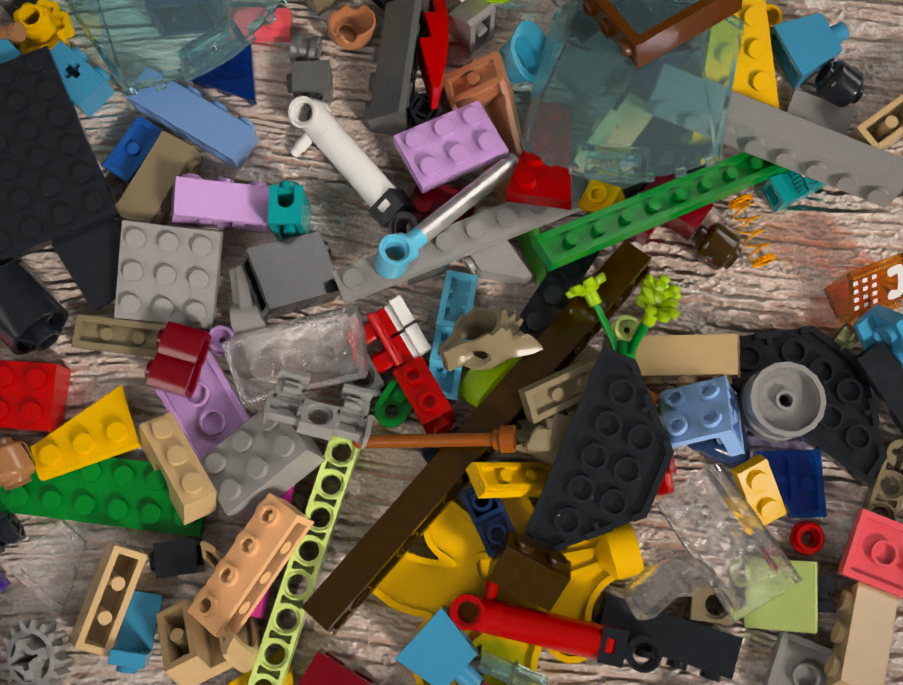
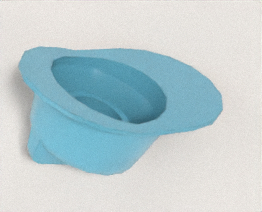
M530 20L521 21L511 39L499 51L502 55L509 80L515 84L527 81L532 84L538 83L547 65L549 46L542 30Z

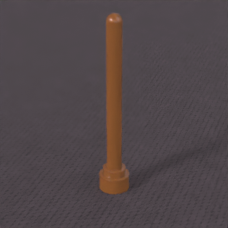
M500 425V428L493 429V432L370 435L364 449L493 446L494 450H500L501 453H516L515 425ZM352 440L353 446L360 449L361 443Z

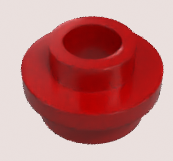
M812 521L798 522L790 531V543L800 554H816L824 545V532L818 524ZM805 531L811 536L808 544H804L801 540V535Z

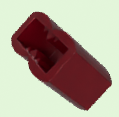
M168 321L166 327L160 329L156 338L158 353L154 360L151 359L146 366V384L153 389L191 399L196 390L202 366L207 358L212 336L207 331Z

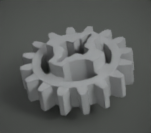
M46 617L31 618L20 621L19 625L10 628L12 636L3 639L8 649L0 652L2 657L7 658V663L1 666L2 670H9L11 673L7 678L8 683L16 681L17 685L63 684L61 677L67 676L70 673L68 668L65 667V663L73 661V657L66 655V649L71 647V643H64L62 640L66 633L65 630L55 631L56 621L46 623Z

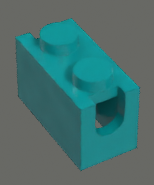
M281 181L279 186L269 185L268 225L278 241L308 234L311 231L310 201L303 185H299L294 181Z

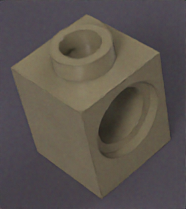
M686 583L684 618L732 625L733 618L737 617L739 611V599L735 597L734 589ZM714 594L719 600V608L716 612L710 614L705 608V601L710 595Z

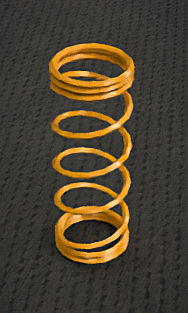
M744 194L729 201L728 206L731 210L739 209L733 216L734 220H748L740 226L738 232L741 234H752L744 241L743 245L745 247H759L749 255V260H752V267L757 268L775 261L777 257L775 253H768L756 259L751 258L755 252L771 242L746 245L749 239L765 231V228L750 232L740 231L743 226L760 217V215L743 219L735 218L740 211L755 203H748L753 200L752 194Z

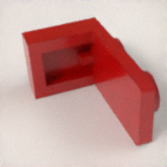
M419 356L393 371L394 376L414 409L425 433L448 432L452 428V424L456 423L457 420L452 407L423 357Z

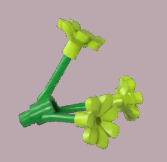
M604 272L599 273L594 278L590 277L584 280L583 285L571 286L569 288L570 291L565 293L568 299L575 296H584L589 307H593L609 339L611 349L635 359L636 350L649 327L654 326L657 319L662 323H667L671 318L676 319L680 315V311L675 308L682 297L679 294L680 288L677 285H668L670 278L666 275L661 274L658 280L652 275H646L641 281V292L637 295L635 301L637 306L644 308L645 314L631 341L617 340L599 304L602 301L596 291L599 289L600 284L606 281Z

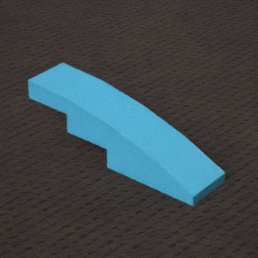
M447 270L436 321L429 369L449 404L456 406L463 366L448 372L444 368L437 348L451 336L454 325L460 315L465 316L473 309L478 275Z

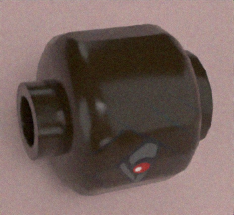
M715 222L708 227L702 225L691 239L695 243L693 256L712 270L728 269L737 260L742 251V248L739 247V236L719 222Z

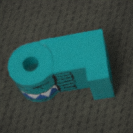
M789 171L769 178L761 190L774 213L807 198L808 195L822 189L826 184L794 171Z

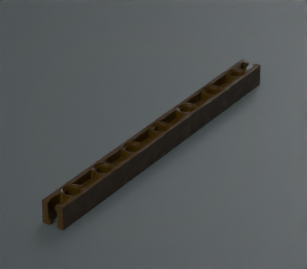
M626 240L593 276L594 278L599 273L604 272L606 281L601 283L596 291L602 301L599 304L607 320L615 314L641 284L642 279L651 272V268L648 265L651 263L652 258ZM575 296L537 339L542 345L543 350L531 355L522 356L455 433L493 432V429H499L500 425H515L516 428V421L522 420L526 416L518 390L569 367L602 329V325L593 307H589L584 296ZM493 446L442 447L303 604L302 608L327 632L335 636L469 482L470 479L466 468L470 463L486 462L496 451L493 449Z

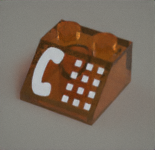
M903 252L848 272L823 289L839 325L851 321L853 325L854 322L876 304L891 310L902 307L900 301L903 300Z

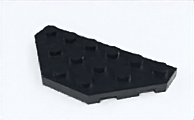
M815 326L738 336L740 339V379H732L731 387L739 393L740 388L750 376L774 363L790 361L807 367L817 375L823 385L827 403L824 416L815 429L799 436V438L861 484L869 485L887 459L885 444H882L878 428L880 420L876 400L872 398L869 384L852 361L856 356L845 348L841 351L839 344Z
M604 346L600 351L524 532L536 544L548 550L560 552L569 546L584 540L588 541L613 531L617 527L630 522H636L648 516L673 457L674 450L635 359Z

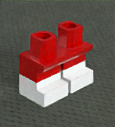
M401 295L390 300L387 306L377 312L366 315L368 321L354 331L363 348L377 340H380L383 345V350L370 357L379 374L393 368L397 369L419 356L425 358L431 354V346L417 322L415 323V319Z

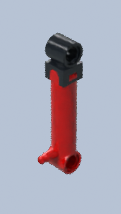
M487 579L483 596L466 593L458 596L450 607L451 620L456 627L462 630H472L597 660L598 663L623 668L624 660H627L628 664L640 673L654 671L662 660L660 645L653 637L645 633H637L628 638V629L497 600L499 586ZM465 601H470L477 606L478 615L473 621H466L460 615L461 604ZM647 643L651 646L652 656L648 661L638 662L634 659L633 650L637 644Z

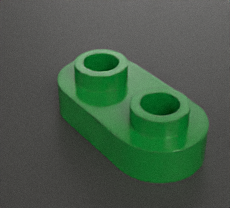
M395 376L377 400L374 408L378 422L387 428H396L402 425L413 410ZM395 406L398 409L395 417H388L386 415L388 407Z

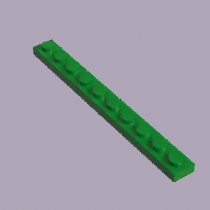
M742 152L536 235L531 245L547 269L552 271L768 180L775 175L787 172L789 169Z

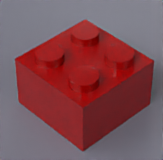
M0 360V431L50 434L62 426L65 419L71 370L58 364Z

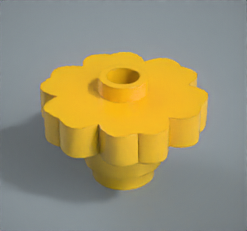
M38 0L35 5L26 2L13 13L14 20L21 22L25 26L27 36L22 42H14L11 39L10 41L23 55L44 46H48L51 50L60 40L70 48L71 45L68 39L72 38L76 32L73 27V20L67 12L62 10L56 1Z

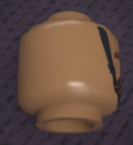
M11 437L0 439V487H4V490H11L29 483L32 480L31 475L36 471V464L28 444L24 441H13Z

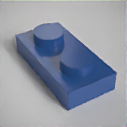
M138 115L104 161L102 167L125 183L130 184L163 130Z

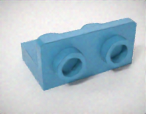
M876 304L854 322L853 327L864 350L877 340H883L900 366L903 367V314Z

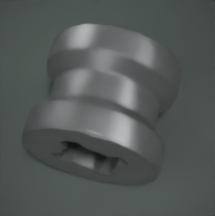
M295 32L291 42L290 61L320 60L322 37L314 35L309 38L305 37L303 33Z

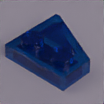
M251 44L189 50L190 73L193 84L206 89L212 88L220 94L229 97L233 95L245 99L249 104L257 105L254 57Z
M821 449L753 452V457L761 454L767 458L789 518L827 517Z

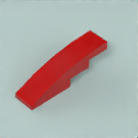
M429 0L428 12L424 13L423 38H419L417 61L431 109L438 108L445 79L449 41L448 13L445 0Z

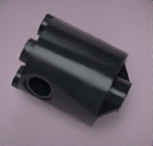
M16 260L1 266L0 339L16 355L49 348L60 337L68 319V311L22 260Z

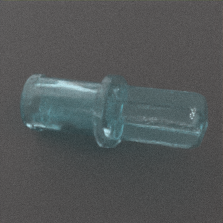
M488 650L484 651L480 660L481 664H479L477 672H482L501 680L506 685H548L549 681L547 676L518 665L519 660L512 662Z

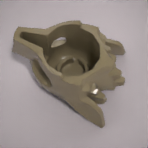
M498 307L473 308L465 316L460 315L454 325L451 336L437 349L441 355L444 368L450 372L461 366L475 370H489L508 359L531 355L543 350V348L533 336L524 334L519 330L523 322L521 317H516L513 311L507 313L505 308Z
M556 413L535 424L528 422L527 418L525 421L517 420L516 453L509 454L521 453L546 464L553 465L574 414L568 413L566 416Z

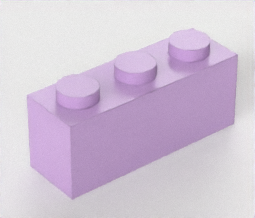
M196 174L176 176L173 184L171 224L268 234L271 230L268 225L269 187H266L265 183L256 181L239 184L234 183V180L229 178H216L213 181L201 179V176Z

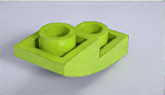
M521 357L508 359L489 370L470 369L459 385L458 396L476 410Z

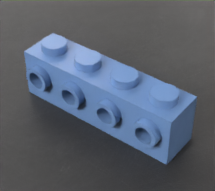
M147 66L126 96L135 110L237 170L241 169L259 142L254 129L255 125L250 120L240 115L238 118L232 116L224 105L215 100H212L211 103L202 98V94L190 85L183 87L177 84L176 79L162 69L157 72Z

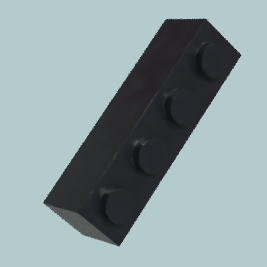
M608 593L603 594L595 622L628 629V638L637 633H645L653 637L660 645L662 657L667 658L666 665L682 671H686L687 665L700 669L699 676L715 682H720L721 676L732 680L743 640L741 637ZM640 643L634 647L633 654L650 659L652 648L647 643Z

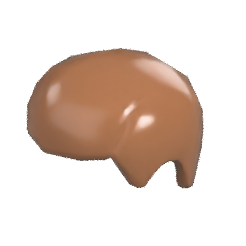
M345 4L338 11L333 12L327 21V31L330 40L346 50L364 48L369 44L376 29L375 13L365 4H361L357 9H353L348 4Z

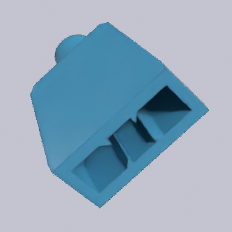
M820 13L777 24L770 31L772 53L793 89L818 74L827 63H833L842 52L840 42L849 38V30L844 22L830 26L824 15Z
M445 605L441 607L395 658L431 685H450L454 680L459 685H479L484 679L469 664L478 653L477 647L464 630L456 627L451 620L450 611Z

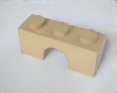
M172 412L139 424L141 446L154 470L161 469L168 485L169 498L183 524L186 525L215 512L217 491Z

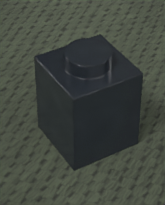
M202 538L153 543V551L150 552L149 563L151 571L156 573V578L205 572L204 558L200 545Z

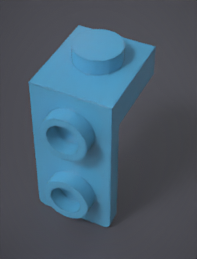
M134 590L120 627L117 645L110 649L107 664L117 665L116 671L137 674L138 669H144L149 665L157 629L156 614L160 612L163 600L161 594Z

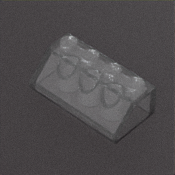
M357 303L235 333L221 344L242 406L267 400L269 391L275 390L281 366L311 374L307 391L367 378L366 333Z
M722 464L706 465L675 488L674 493L667 494L655 503L733 622L742 619L773 601L803 581Z

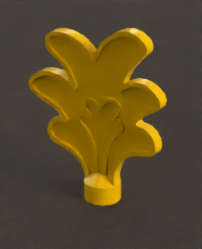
M501 498L516 533L524 534L534 510L529 498ZM455 500L450 502L423 533L428 547L438 559L424 557L408 551L372 592L381 601L400 612L423 617L424 620L416 635L443 605L450 611L452 602L458 596L466 593L483 596L491 559L469 513ZM631 523L560 551L567 560L571 561V580L550 612L591 622L594 604L607 585L614 580H622L645 573L641 552ZM499 586L497 600L547 611ZM470 601L463 602L460 607L461 617L466 621L475 620L478 615L477 606ZM464 630L476 647L480 644L482 646L481 665L485 683L491 685H536L537 664L542 647L472 630ZM548 649L555 658L568 664L581 663L587 659ZM413 672L417 685H431ZM454 680L450 685H457L458 683Z

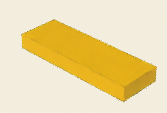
M471 462L466 468V472L478 499L538 497L541 494L552 465L544 462Z

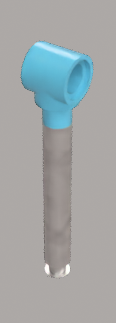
M512 153L507 154V159L499 160L408 233L400 232L385 236L381 240L375 256L374 266L376 271L387 279H397L404 275L409 263L419 256L418 250L514 174V169H516L519 161L518 157ZM386 254H396L400 260H392Z

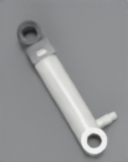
M299 96L292 100L288 109L289 119L294 126L302 128L304 131L303 135L291 149V154L294 157H299L314 142L370 206L368 212L380 226L389 229V234H398L400 232L406 234V226L409 221L415 227L427 218L421 213L411 212L417 205L402 189H396L331 115L330 108L324 101L306 96ZM311 108V109H312V115H311L310 119L308 120V116H307V115H308L309 109Z

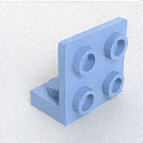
M725 375L660 393L661 422L672 448L716 438L719 445L724 444L731 457L745 454L739 400Z

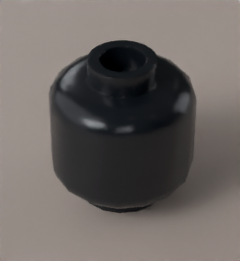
M842 60L827 63L821 68L815 78L817 95L838 107H846L850 103L855 104L860 100L865 91L863 87L864 74Z

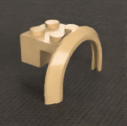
M202 541L200 545L203 558L215 571L217 563L224 556L215 546ZM188 599L156 614L164 672L177 684L198 685L232 667L242 673H246L254 667L260 647V636L255 617L250 616L237 635L230 631L227 637L224 638L223 636H214L187 612L192 605Z

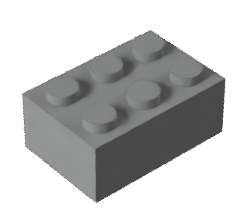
M264 408L199 460L217 491L216 497L226 515L247 523L255 514L258 504L269 493L278 497L282 496L326 460L313 438L309 435L297 433L296 426L268 419L266 424H263L261 418Z

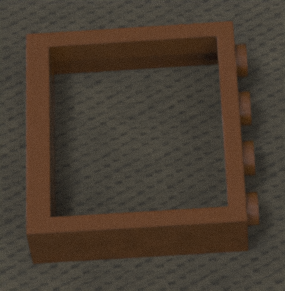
M578 0L586 16L589 19L594 18L603 36L606 39L611 38L615 42L621 57L626 56L637 69L742 10V0H699L639 35L609 0Z

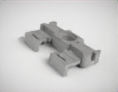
M281 366L275 390L269 391L261 418L263 424H266L267 419L296 426L297 433L329 441L332 436L342 437L361 443L360 449L366 447L373 422L372 416L368 415L374 390L344 383L339 400L343 401V406L337 407L301 396L302 391H307L311 374ZM319 415L326 420V423H313L309 416Z

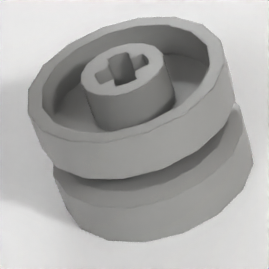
M790 361L774 363L750 376L740 388L738 396L740 418L746 429L756 437L771 442L786 441L815 429L824 416L827 403L824 387L817 375L804 365Z

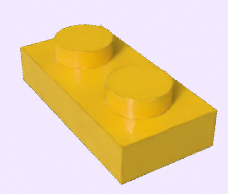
M759 454L731 469L751 523L759 529L787 514L767 458Z

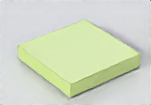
M745 558L744 627L818 633L817 562Z

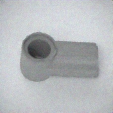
M236 266V268L230 270L233 304H230V321L233 332L267 329L268 320H262L242 266Z

